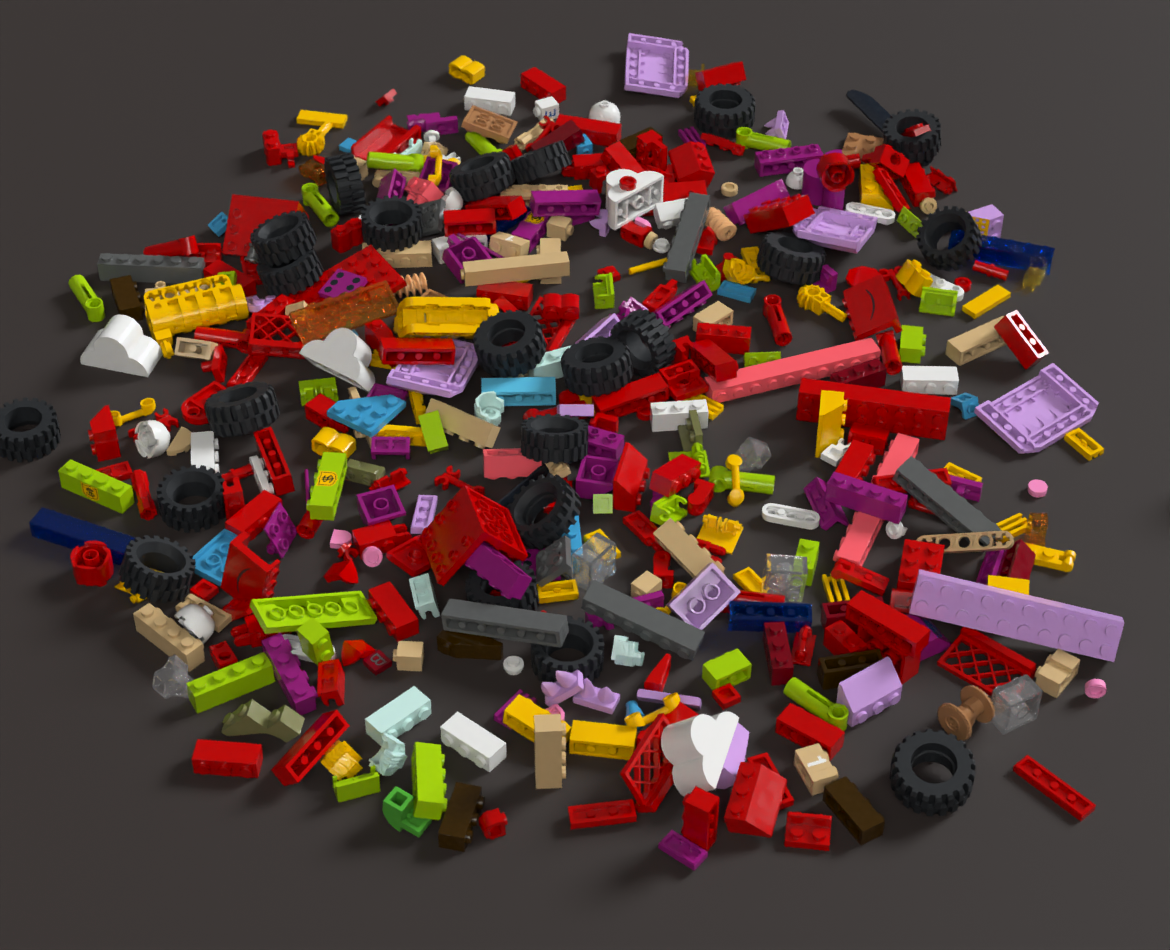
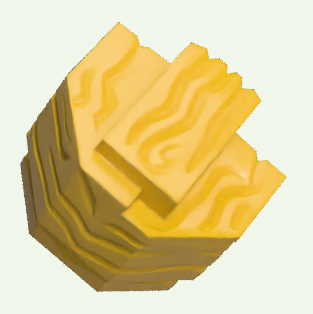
M737 258L725 259L722 271L728 281L744 285L756 277L754 274L756 267L745 265L744 260Z
M337 740L327 750L322 759L319 760L333 776L337 775L338 781H341L344 777H354L363 768L358 763L362 759L347 742H341L340 740Z

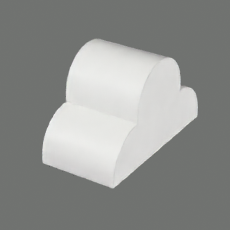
M618 169L610 172L606 177V210L608 209L609 227L616 230L636 219L637 216L640 217L654 209L655 203L663 202L664 175L654 171H644L637 174L628 169ZM624 176H632L637 181L636 188L631 191L622 190L619 187V180Z
M115 315L109 320L105 328L100 329L82 353L80 361L82 365L149 377L163 354L159 344L154 339L143 335L141 326L133 318L126 315Z
M348 328L333 330L326 337L325 341H310L299 352L314 366L368 393L375 383L374 374L368 368L372 359L371 349Z
M722 712L713 716L701 714L669 724L664 728L661 735V747L667 760L674 765L672 770L673 782L682 796L685 797L687 793H691L695 787L705 791L716 789L739 717L734 713Z

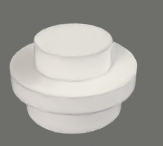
M659 238L655 240L653 249L663 254L668 252L670 244L667 239Z
M509 656L504 660L503 668L510 675H518L524 668V661L518 656Z

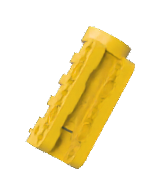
M224 274L154 289L144 294L145 316L152 339L159 344L164 358L167 357V359L174 356L172 336H175L176 333H189L196 329L197 326L210 327V325L227 324V321L231 320L239 321L249 318L247 301L242 286L240 284L232 285L229 277ZM208 285L209 289L202 290L200 289V286ZM173 293L175 296L172 298L165 297V294Z
M406 297L398 305L393 331L399 338H423L424 336L440 338L446 336L452 339H457L458 337L473 339L480 324L483 321H487V318L491 315H497L496 313L499 312L497 304L491 303L490 298Z

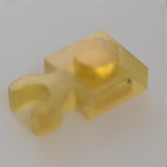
M1029 266L1023 278L1022 289L1030 286L1031 291H1035L1036 285L1040 286L1045 278L1046 271Z

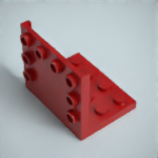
M232 194L222 254L226 256L247 257L250 248L248 245L252 243L250 234L253 233L255 228H258L259 224H264L267 219H273L275 215L280 216L284 212L288 214L290 211H295V213L301 211V213L304 212L307 215L308 219L310 217L299 201Z
M466 485L448 501L444 509L435 516L434 520L428 527L424 528L420 535L437 583L442 586L449 581L483 541L492 544L498 551H505L513 559L517 558L524 561L528 557L509 509Z

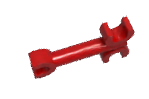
M544 116L546 123L539 122L540 128L544 130L533 143H528L525 146L526 152L532 149V144L556 130L562 124L550 121L548 116Z
M897 266L894 270L880 269L879 273L882 274L885 282L891 279L897 289V299L901 301L902 296L910 299L911 293L906 288H903L901 282L896 278L902 266Z
M166 408L163 409V415H159L157 412L154 413L156 421L164 424L169 432L171 431V425L176 426V428L179 427L178 420L172 418ZM135 428L128 430V437H133L134 443L135 440H138V434H135Z
M451 465L446 468V473H443L442 476H437L434 480L436 487L443 483L442 490L444 491L449 488L450 483L460 489L466 485L485 495L484 487L479 485L473 487L459 480L461 471L458 469L456 472H453V466Z

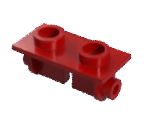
M930 166L931 173L926 174V176L930 179L933 187L939 183L936 188L945 195H950L953 190L957 192L956 181L952 177H947L941 170H936Z
M399 467L390 473V477L386 475L378 480H374L369 490L372 491L394 485L397 491L410 484L411 481L405 477L407 470L404 467Z
M804 625L800 632L795 634L791 653L793 664L811 665L816 635H812V629L808 625Z

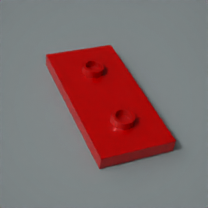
M705 180L664 183L663 202L688 198L690 192L707 195ZM653 209L642 216H654Z

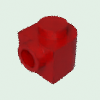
M499 808L486 811L480 816L478 823L487 839H495L506 835L505 825H508L505 813H500Z

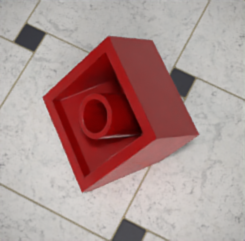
M106 405L90 421L91 430H88L89 439L94 442V444H90L93 455H97L98 462L121 457L116 427L109 405Z

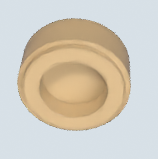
M726 182L721 186V193L724 196L733 197L738 193V186L735 183Z
M650 232L645 238L644 247L649 250L652 249L655 240L658 239V234Z

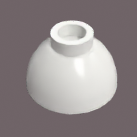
M796 167L788 174L786 178V185L795 190L802 188L803 169Z

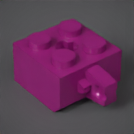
M455 234L448 236L447 243L449 247L444 249L442 260L460 284L465 283L460 277V269H463V262L492 259L476 237L472 236L460 241Z

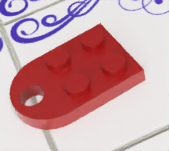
M213 381L186 399L181 406L183 419L194 425L207 424L208 419L204 409L206 400L218 391L225 390L226 387Z
M420 535L389 550L386 554V558L412 577H416L432 568Z

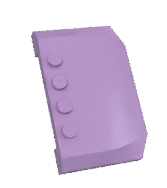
M629 33L626 47L624 91L680 98L688 88L689 50L682 46V41Z
M818 206V209L813 208L815 214L794 224L792 232L796 237L803 238L813 244L857 254L874 233L878 217Z
M452 339L456 348L454 365L398 364L396 369H392L388 374L386 384L391 387L421 394L438 395L447 398L453 397L464 391L479 364L473 346L474 343Z
M1052 363L1041 369L1038 376L993 402L987 400L975 407L974 413L1019 454L1040 452L1062 439L1066 433L1089 423L1099 402Z

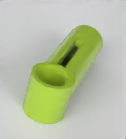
M740 127L736 131V143L746 146L745 149L753 148L763 151L791 148V140L752 132L748 127Z
M467 131L465 140L480 155L502 151L501 148L496 149L479 133Z
M369 151L367 155V168L393 170L395 168L397 171L420 172L421 174L424 166V156L417 153L402 155Z
M315 183L304 184L302 186L303 204L310 206L326 227L336 225L339 216L320 194L318 185Z
M82 275L71 277L68 285L86 311L88 320L91 322L102 321L105 318L102 299L96 296Z
M714 466L710 470L708 482L715 484L714 492L733 490L732 471H729L724 466ZM739 472L740 489L742 491L773 495L774 475Z
M796 677L788 681L783 691L784 695L814 716L820 717L822 720L843 731L847 729L849 711L845 705L834 704Z

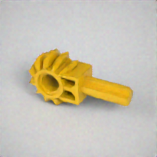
M330 121L323 123L318 130L311 128L306 134H301L297 138L298 153L308 157L316 154L320 155L324 151L325 135L333 126Z
M805 284L804 287H800L797 294L799 307H804L805 310L809 309L818 316L826 312L841 322H844L847 318L846 313L830 304L831 296L825 292L824 288L813 284Z

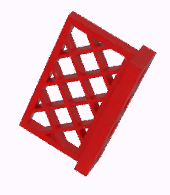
M539 297L529 314L531 316L540 315L542 319H539L538 322L545 324L547 327L542 329L543 336L544 333H550L552 336L550 338H545L544 336L546 352L560 349L576 320L544 319L543 309L540 307V304H543V297ZM556 322L558 327H551L550 323Z
M252 312L248 354L305 359L299 352L308 343V340L313 337L323 341L325 318ZM255 319H263L266 323L259 326ZM277 320L284 323L279 328L273 324ZM299 322L302 326L296 330L291 324ZM311 324H320V328L315 331L309 326ZM270 325L275 331L268 335L263 329ZM287 327L292 331L288 336L282 332ZM306 328L311 334L304 338L300 332ZM259 332L264 336L263 339H254V335ZM279 334L283 339L277 341L273 340L272 337ZM296 335L301 341L292 342L290 339Z
M964 626L961 629V634L937 661L939 667L982 689V691L1006 705H1009L1028 680L1031 681L1036 671V663L979 631ZM962 642L968 645L970 650L958 652V646ZM983 654L987 656V660L976 661L975 655ZM971 655L973 662L961 663V656ZM957 657L958 664L950 665L945 661L948 658ZM1001 664L1005 670L993 671L992 665ZM989 665L990 672L979 673L978 666ZM974 667L976 674L967 675L963 672V669ZM1010 674H1019L1023 678L1019 681H1011ZM1007 675L1008 682L997 684L996 676ZM992 677L993 684L985 685L981 683L982 678ZM1010 687L1011 693L1007 697L999 693L998 689Z
M664 713L657 715L620 772L621 777L637 801L635 809L638 813L656 812L674 783L672 776L674 765L667 760L663 751H660V725L662 724L664 730L670 724ZM653 737V750H650V740ZM642 752L644 753V765H640ZM650 753H653L654 766H650ZM660 754H663V761L660 764ZM632 768H634V781L629 775ZM640 768H644V781H641ZM650 769H654V775L650 780ZM641 784H644V791L641 794Z

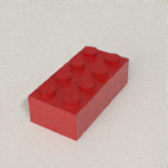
M799 193L791 197L789 195L781 199L779 197L763 201L761 206L749 208V212L743 216L749 232L752 234L790 227L815 214L808 194L801 196Z

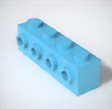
M555 377L481 378L482 392H496V396L504 400V406L556 405Z

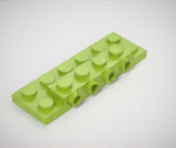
M362 591L251 599L249 605L265 634L297 631L301 625L312 617L325 629L375 624L377 620Z

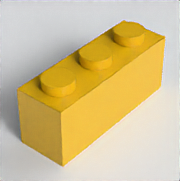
M519 694L504 710L502 723L534 743V715L551 713L534 704L529 698ZM567 723L566 736H562L566 737V743L570 739V733L572 728Z
M573 720L569 739V754L629 760L636 748L637 727Z

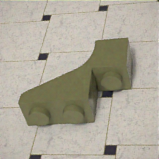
M252 699L246 704H241L237 710L232 713L229 712L224 717L221 733L226 736L265 733L276 736L287 743L300 735L305 718L287 705L270 712Z

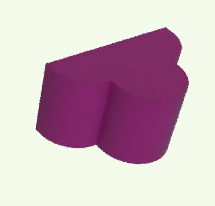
M831 150L826 152L825 154L827 155L829 153L834 152L842 153V150ZM820 159L807 161L803 166L801 196L808 194L812 205L843 210L845 190L841 192H830L827 190L816 172Z

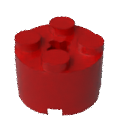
M834 152L822 155L817 164V175L823 186L830 192H841L846 189V186L851 185L854 180V170L847 157L842 153Z
M87 541L81 547L76 546L70 554L76 583L86 586H105L114 573L110 548L108 549L106 544L101 541Z

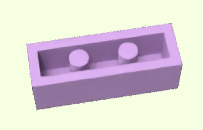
M594 404L557 405V414H561V416L571 415L570 417H593Z

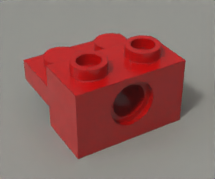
M654 130L637 136L636 161L638 163L651 165L666 171L668 147L662 143V136Z
M888 144L876 146L874 152L864 154L861 161L870 164L874 168H885L892 180L904 178L910 161L904 157V154L895 151Z
M692 359L659 369L660 375L668 385L669 396L675 401H682L709 391L708 384L700 376V369Z

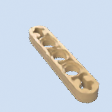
M1004 530L923 535L916 540L922 542L926 540L929 543H934L933 540L936 539L935 543L940 544L942 539H948L950 546L944 549L943 554L1008 550L1014 545V537L1010 532ZM1005 535L1010 539V541L1006 542V545H1003L1002 542H995L996 546H994L993 536H995L996 540L1003 539ZM984 536L989 537L990 543L988 546L982 547L979 545L980 538ZM962 538L970 539V544L968 547L962 548L959 545V541Z

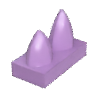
M784 110L778 111L777 118L770 120L764 125L771 128L766 132V135L786 139L789 121Z
M600 209L599 215H595L600 219L591 220L589 223L599 230V236L606 237L611 229L608 225V209Z
M556 670L557 681L554 683L542 682L541 685L542 692L545 695V704L550 707L584 690L583 673L579 670L572 673Z
M588 678L584 679V690L573 696V703L613 714L620 700V694L612 692L608 687L602 689L594 687Z

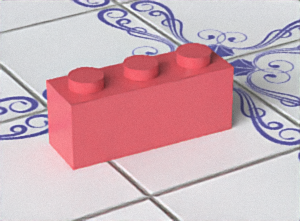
M521 448L483 449L484 478L495 480L499 477H507L508 479L528 477L538 467L542 466V461L536 462L534 459L529 460L526 456H523Z

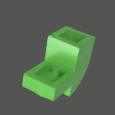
M395 786L383 800V814L396 830L401 832L402 829H405L419 838L432 823V819L414 817V796Z

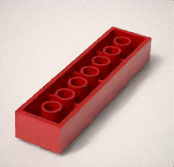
M801 378L796 420L818 423L821 390L844 392V400H847V410L842 412V414H846L845 426L843 427H852L853 423L856 422L890 430V433L894 434L900 433L909 436L945 440L951 402L950 397Z

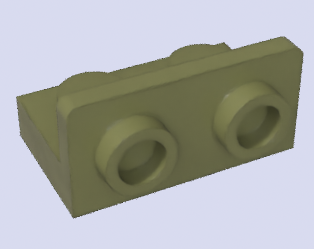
M689 410V418H686V425H678L677 427L684 452L691 451L693 444L696 442L703 444V433L697 410Z
M349 459L344 480L371 486L374 480H378L385 475V467Z

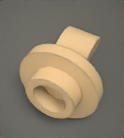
M928 197L919 202L920 210L925 214L930 212L933 214L937 209V202L933 198Z

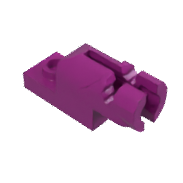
M439 112L421 113L418 116L415 114L406 115L408 130L418 125L421 126V132L425 131V133L429 130L437 131L440 135L458 133L457 116L441 118Z

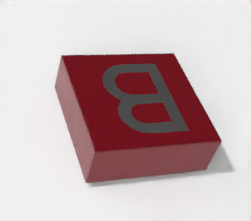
M379 649L364 658L363 665L376 676L390 668L392 661Z

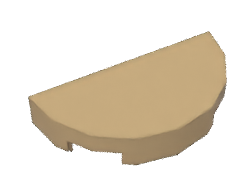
M181 426L166 450L167 456H177L176 453L183 451L186 453L191 449L192 432Z

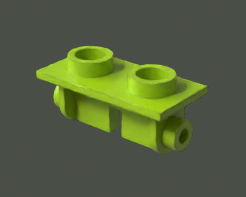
M903 206L896 221L916 238V235H919L918 227H923L922 221Z
M781 351L745 353V356H743L744 368L781 359Z

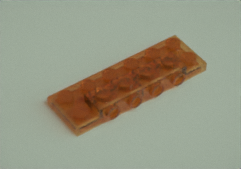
M385 280L367 287H358L355 291L349 293L343 292L334 298L328 297L319 303H310L304 308L290 312L289 318L303 345H306L313 340L326 339L333 330L338 328L353 330L373 320H382L397 314L399 304Z

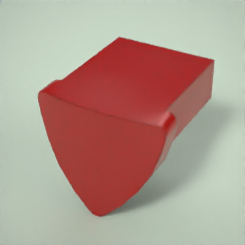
M709 226L703 229L696 250L698 254L712 255L715 245L718 243L716 234Z
M351 559L334 563L323 576L327 582L341 580L348 584L358 583L357 570Z
M344 640L341 652L343 666H350L360 660V658H366L376 650L363 640Z

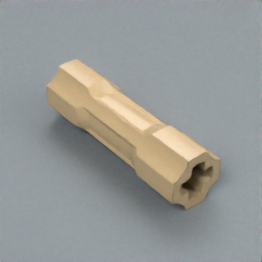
M544 119L539 121L541 123H546ZM539 122L528 132H524L514 139V144H517L521 151L525 149L528 143H533L544 130L540 128Z

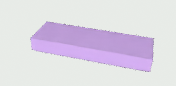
M418 495L411 524V534H422L424 528L428 527L434 520L438 496Z
M638 689L637 698L640 701L664 704L662 699L672 693ZM679 695L680 702L689 708L701 709L702 701L699 697Z

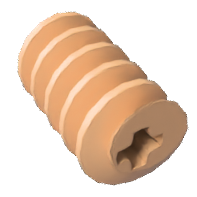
M714 207L710 208L705 226H709L720 241L731 239L736 234L737 227L720 210H716Z
M420 272L419 278L414 273L412 279L409 274L406 275L404 280L407 286L392 294V298L394 300L396 294L402 298L403 293H405L406 297H409V292L416 296L417 290L422 295L423 289L428 290L424 273Z

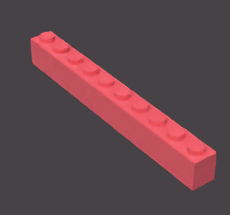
M871 337L738 369L737 378L715 382L710 376L704 377V381L708 384L709 391L705 392L707 397L721 403L800 384L801 378L817 380L876 358L880 361L881 350Z
M898 433L895 440H891L889 452H885L883 463H879L877 475H873V477L895 474L896 470L911 456L916 458L920 439ZM855 511L852 525H848L846 537H842L839 545L840 549H836L833 561L843 558L863 566L885 520Z

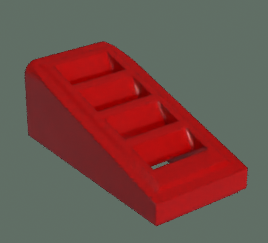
M234 598L222 608L223 611L232 615V621L248 616L253 612L249 606L251 602L249 598Z
M666 653L644 682L645 690L663 692L671 669L670 654Z

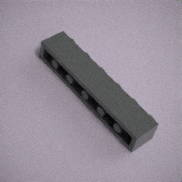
M690 192L688 199H685L684 211L680 213V224L676 225V236L672 238V248L668 250V260L663 265L666 280L674 279L678 282L686 283L711 207L710 195Z
M101 253L97 267L100 281H110L112 278L131 275L132 281L156 283L164 281L165 283L180 284L204 278L203 269L205 268L204 257Z
M911 456L896 470L892 480L956 533L1002 531L996 523L986 518L980 510L974 508L964 497L958 495L951 486L941 481L935 473L930 472L919 460ZM987 536L979 540V545L982 547L988 546L990 543V538ZM964 538L967 542L970 543V539Z
M596 580L592 581L583 597L581 609L586 613L596 615L607 623H613L626 632H632L645 641L658 644L664 650L675 652L681 658L693 660L703 641L705 631Z
M449 599L441 614L443 629L446 631L559 648L562 647L569 632L566 615L457 599Z

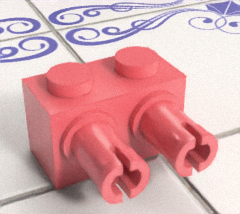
M415 176L408 181L404 189L408 194L406 197L407 201L412 199L414 204L417 203L418 205L441 199L444 195L432 181Z

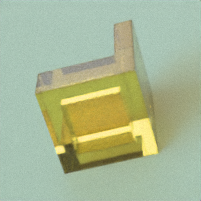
M705 64L701 65V70L689 69L688 86L698 87L695 73L703 71Z

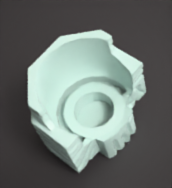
M494 391L482 392L475 399L474 415L498 426L501 422V413L504 412V400L498 398Z
M615 635L611 660H615L614 664L634 667V665L642 666L645 653L639 652V642L628 641L629 637Z
M382 732V747L374 757L369 759V766L375 765L377 772L383 776H391L398 769H402L408 756L405 755L404 743L394 736Z

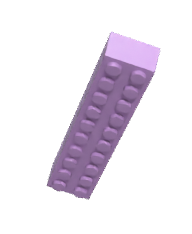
M920 569L918 570L909 606V614L1056 649L1059 648L1111 662L1115 660L1124 626V620L1120 616Z

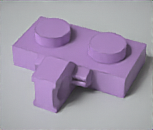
M257 295L245 297L248 312H259L273 301L276 296H265V299H259Z

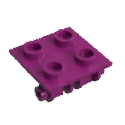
M280 502L265 525L264 531L270 539V543L266 547L267 553L271 555L278 553L283 558L297 531Z

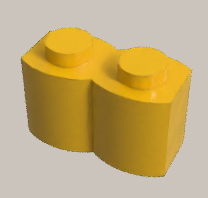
M461 55L449 63V73L453 77L462 79L464 82L472 85L485 76V67L481 63Z
M907 259L897 273L896 278L912 295L921 298L923 286L930 287L933 279L927 270L922 269L920 262L914 259L913 261Z
M323 427L311 440L312 451L321 456L323 452L346 453L348 459L356 450V439L351 435L339 433L330 427Z

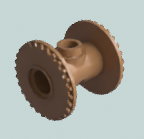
M974 685L965 686L961 690L960 698L962 704L957 707L951 703H943L937 711L941 727L944 728L948 735L951 733L957 736L958 741H965L970 738L975 719L982 723H988L995 715L991 699L982 689Z

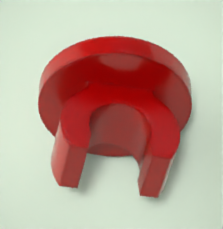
M351 542L348 545L344 543L337 552L340 554L337 557L340 559L343 556L344 561L350 559L353 561L349 554L356 558L359 555V551L351 548L353 545Z

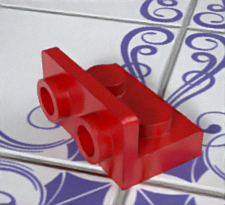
M787 812L784 846L829 851L832 816Z

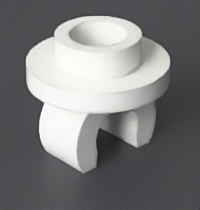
M429 130L423 137L426 142H436L439 140L440 134L437 131Z
M889 521L886 525V533L891 539H899L905 535L908 529L901 522L896 524Z

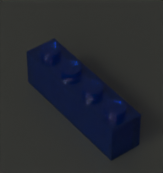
M729 602L728 631L763 632L764 623L784 621L786 632L796 633L800 632L804 625L810 627L812 625V604Z

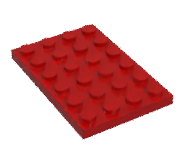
M369 245L324 271L319 280L313 282L314 285L311 287L307 286L306 290H300L295 295L289 294L288 297L294 299L295 303L305 301L313 308V318H325L324 328L326 327L328 332L406 287L407 284L372 245ZM337 269L366 277L368 281L348 306L320 297L318 293ZM312 324L309 327L315 331L320 328V324Z

